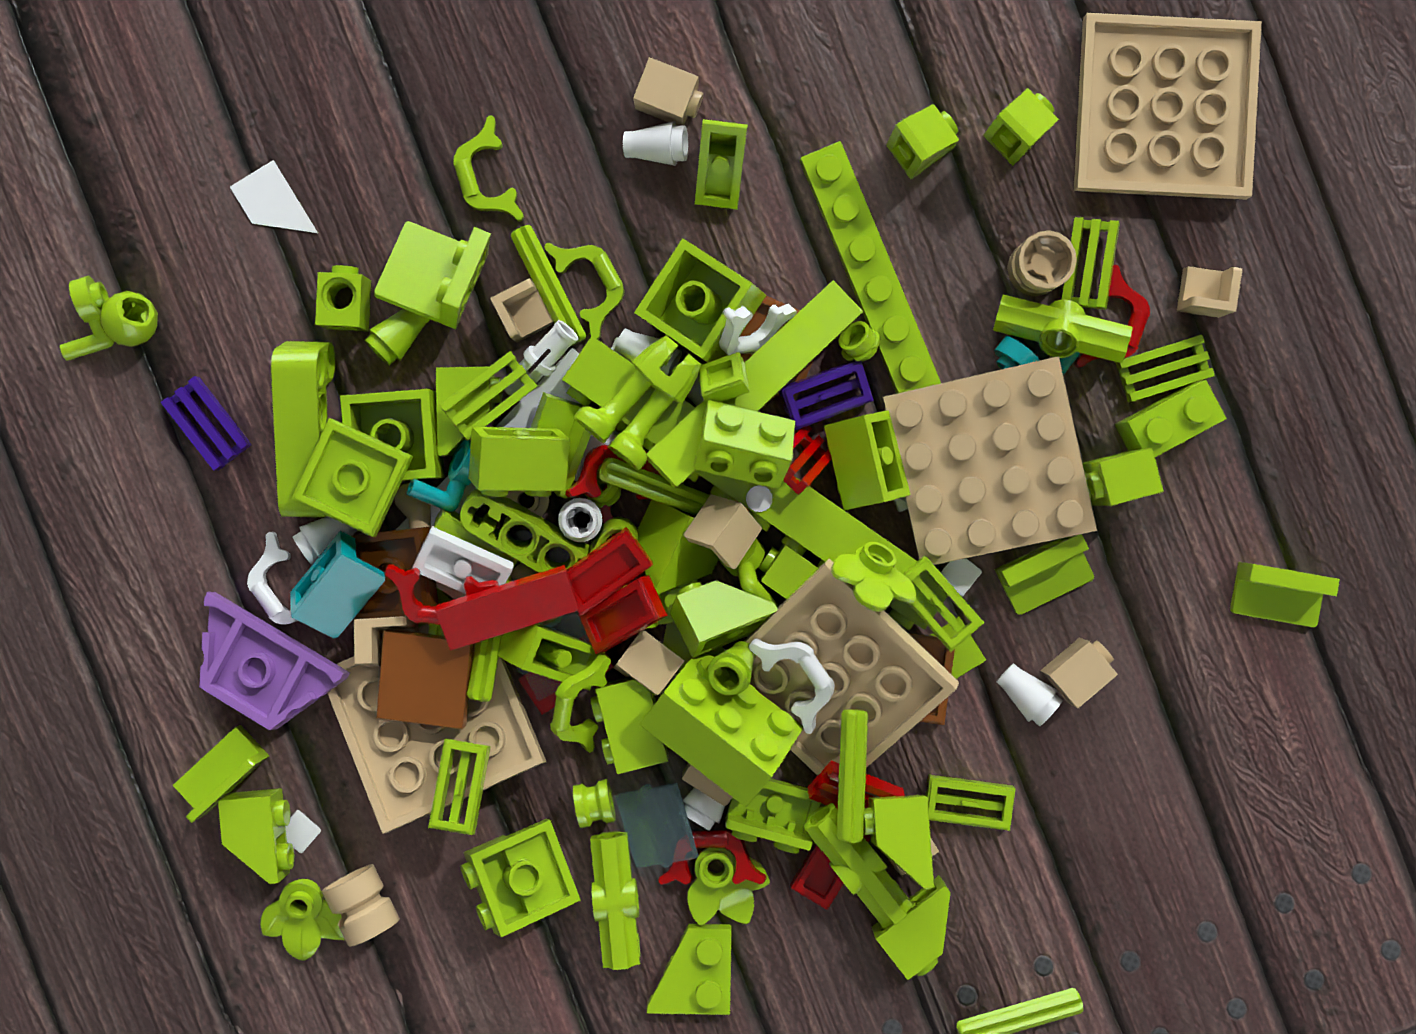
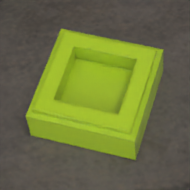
M740 352L701 365L699 379L702 397L706 405L708 400L720 403L749 393L745 363Z

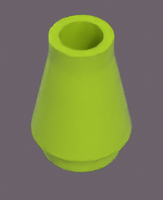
M402 309L369 329L371 335L364 341L387 365H391L396 359L401 361L422 328L430 320Z
M744 641L737 642L730 649L711 660L708 666V677L711 686L717 692L723 695H735L742 693L748 688L751 681L753 662L756 658V654L749 649V643Z

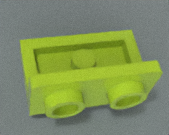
M708 400L704 411L700 446L694 459V468L715 475L779 488L792 462L795 421Z
M771 778L747 807L732 797L725 818V827L731 829L732 835L741 840L756 842L757 838L760 837L774 841L773 846L785 852L799 853L800 848L810 851L813 841L803 825L808 821L809 816L820 807V803L809 799L808 788Z

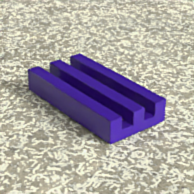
M855 360L788 384L779 391V395L784 401L785 413H788L790 420L795 421L794 430L874 401L862 362ZM852 372L855 373L856 378L794 400L793 394ZM858 387L861 394L799 416L798 409Z
M194 376L185 387L178 388L174 391L175 394L172 397H167L160 403L213 471H219L252 444L201 378ZM194 392L200 396L235 441L236 445L231 448L193 400L191 395ZM180 403L185 405L223 454L220 458L180 408Z

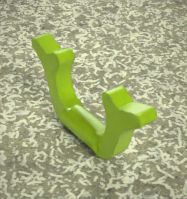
M490 115L486 118L481 132L457 149L454 155L455 171L463 197L470 207L478 211H501L521 222L524 219V215L515 203L517 199L516 190L510 188L504 194L492 198L483 196L479 190L471 164L472 157L477 152L484 149L500 150L503 146L502 141L495 135V118Z
M546 243L544 248L556 259L555 269L560 274L565 273L574 262L582 259H587L594 265L606 288L607 297L598 307L581 310L580 316L589 322L591 336L599 340L605 319L622 302L624 296L623 283L608 255L600 247L594 245L563 249L551 243Z
M603 653L598 654L596 659L586 669L568 677L560 684L555 693L556 702L553 719L550 723L552 732L562 741L579 742L589 753L595 748L593 736L598 730V725L591 719H587L579 725L571 726L570 718L574 699L582 689L588 686L604 687L607 684L605 673L611 663V659Z

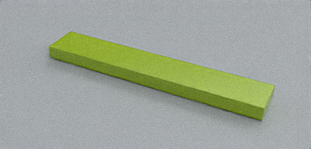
M833 280L744 362L749 393L720 403L758 412L862 314L863 310ZM702 401L647 453V461L674 489L696 470L694 468V459L700 446L703 417L706 408L705 401Z

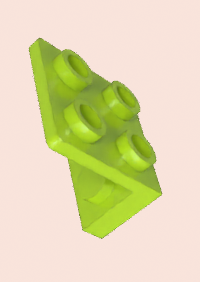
M407 221L374 290L375 297L456 329L487 259L491 233L474 227L468 242L462 239L457 241Z

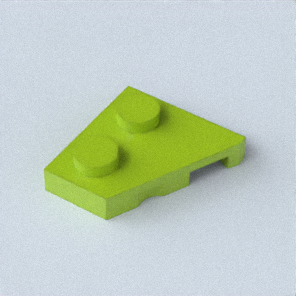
M688 924L679 941L677 950L671 956L654 994L651 995L648 1001V1014L730 1015L731 924Z

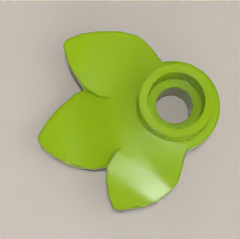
M868 542L864 547L858 548L855 554H840L833 563L832 575L840 581L854 585L853 594L860 604L871 611L886 610L893 597L909 603H914L916 599L913 583L909 578L896 570V555L884 544Z
M726 848L703 849L695 861V874L697 878L688 890V905L694 920L699 925H703L719 909L722 914L732 920L748 924L754 910V895L752 891L764 888L770 883L763 866L755 859L749 857L756 869L766 875L767 879L763 884L747 879L740 884H734L732 880L736 871L734 854ZM713 860H720L724 864V869L719 873H713L709 870L708 864Z
M298 879L287 884L283 888L279 900L268 905L261 916L262 934L269 937L282 935L286 951L294 958L302 961L311 958L320 945L321 938L344 940L338 926L342 918L341 914H333L326 900L323 899L320 887L309 879ZM294 900H302L307 905H300Z

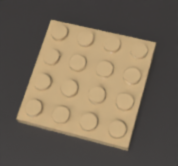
M1086 13L1083 17L1074 191L1243 200L1252 197L1262 21Z
M1059 356L883 397L886 411L889 410L911 494L905 497L919 559L927 556L936 565L1097 531Z
M830 559L783 602L770 618L764 621L744 640V642L749 644L755 638L773 645L791 642L807 644L814 650L815 656L829 677L833 679L835 685L834 693L830 700L817 712L816 727L813 732L807 734L803 728L790 748L816 775H819L831 760L840 763L841 714L843 710L860 709L868 714L867 768L957 689L959 683L885 611H871L860 604L853 594L854 585L840 581L832 575L833 562ZM756 655L753 662L750 685L755 687L759 693L781 710L790 714L794 720L803 726L801 718L793 714L791 708L796 701H806L814 698L816 695L815 686L799 663L791 659H783L776 662L770 671H764L761 658Z
M429 623L418 627V633L428 634ZM474 643L473 656H474V651H475V645H476V643ZM354 656L337 664L350 672L346 680L327 694L382 834L431 814L445 739L491 746L483 790L546 762L505 660L500 657L498 658L491 700L481 702L469 699L467 724L463 729L376 718L381 666L366 667L354 664ZM455 750L445 807L451 805L453 801L462 752L460 750ZM472 753L464 799L469 797L477 753Z

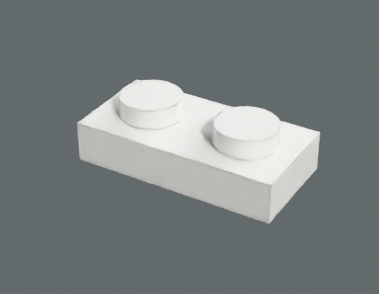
M432 526L412 569L418 568L421 575L466 594L464 588L466 577L471 576L478 582L496 580L499 585H502L508 580L514 563Z

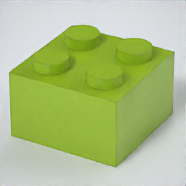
M682 238L634 313L703 360L711 362L727 356L719 345L726 324V319L723 315L724 310L731 308L736 311L741 307H745L754 315L766 294L753 283Z
M419 389L340 396L343 424L413 456L402 481L445 478L443 456H437L436 391Z

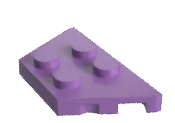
M207 592L204 598V606H209L208 632H202L201 650L204 654V661L200 667L199 687L268 730L278 729L348 678L350 672L218 593Z

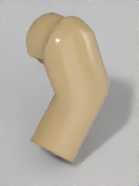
M409 483L401 485L394 499L396 506L409 519V529L430 527L431 529V505L408 496L406 491Z

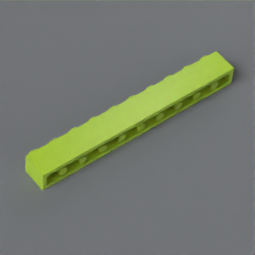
M591 336L562 380L570 385L566 394L582 405L589 406L593 401L600 407H603L624 387L635 372V368L631 362ZM651 387L616 426L618 430L622 432L635 418L654 390ZM686 400L682 403L672 402L649 430L643 447L650 451L696 407ZM697 469L688 477L696 482L698 477L702 476L714 485L710 491L712 495L742 503L750 510L749 513L763 530L767 532L772 525L785 534L781 542L793 551L803 556L809 550L819 557L821 561L817 565L818 568L828 559L834 563L840 554H855L858 548L864 547L868 542H879L890 548L897 558L896 570L903 575L910 567L918 563L911 556L810 486L800 495L796 494L784 481L779 488L764 486L772 494V504L767 510L756 512L747 505L746 495L752 487L763 485L715 475ZM924 570L919 576L944 603L948 596ZM914 585L916 599L934 617L937 610ZM893 597L889 605L892 610L888 615L908 630H910L913 624L925 630L927 625L907 602Z

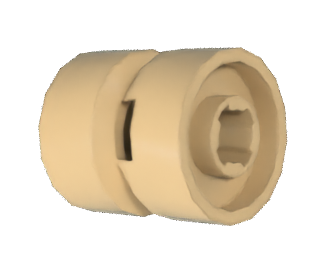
M1050 230L1037 232L1020 244L1011 254L1007 266L1009 279L1013 286L1023 294L1030 296L1045 295L1068 281L1073 274L1077 262L1075 248L1070 240L1061 233Z
M373 864L343 876L321 891L333 914H341L342 918L338 926L349 947L379 935L396 924L400 919L390 897H381L380 895L384 885Z

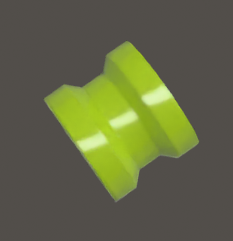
M608 779L599 780L595 786L586 787L583 784L573 785V800L580 828L590 827L592 822L599 820L605 823L615 822V807Z

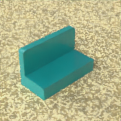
M339 531L290 592L291 617L332 638H337L383 584L385 573L358 559L355 538Z

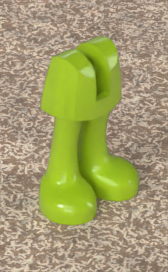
M667 335L654 342L632 361L635 372L608 404L599 409L584 406L574 416L584 429L604 444L624 415L651 387L654 391L631 423L608 445V448L615 455L637 470L647 461V454L643 449V444L649 430L672 402L682 403L702 365L688 354L681 363L671 370L673 373L670 376L662 372L660 369L668 364L672 354L679 346Z

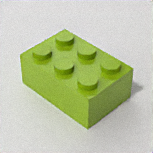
M706 652L688 661L640 725L739 803L747 807L772 778L803 730V726L750 684L745 691L735 695H723L717 692L711 686L708 677V666L714 657Z

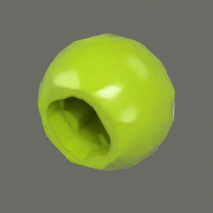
M131 291L116 293L103 304L100 325L106 336L115 343L132 347L147 342L155 334L158 312L153 303L142 294Z

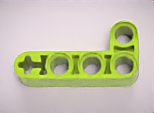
M286 341L276 347L272 354L271 379L278 509L282 517H327L292 500V497L328 421L326 385L332 381L335 372V351L332 342Z
M477 488L469 493L460 511L461 522L470 533L539 573L565 565L566 569H568L606 542L610 535L620 532L625 527L629 529L638 541V531L635 525L626 518L614 517L605 522L591 545L585 542H575L568 539L559 527L506 496H487L482 494L481 490ZM484 503L490 508L488 513L480 518L475 515V512ZM503 513L507 515V517L504 520L501 530H498L495 527L497 521H500L501 515ZM514 525H524L530 529L532 537L526 541L515 540L510 535L509 529ZM554 547H561L569 553L570 558L566 562L556 563L548 558L547 551Z

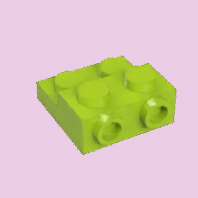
M544 819L508 836L501 835L463 852L467 861L460 865L463 878L470 890L477 887L482 901L481 904L476 906L479 920L485 930L492 928L493 932L500 937H504L581 901L549 819Z

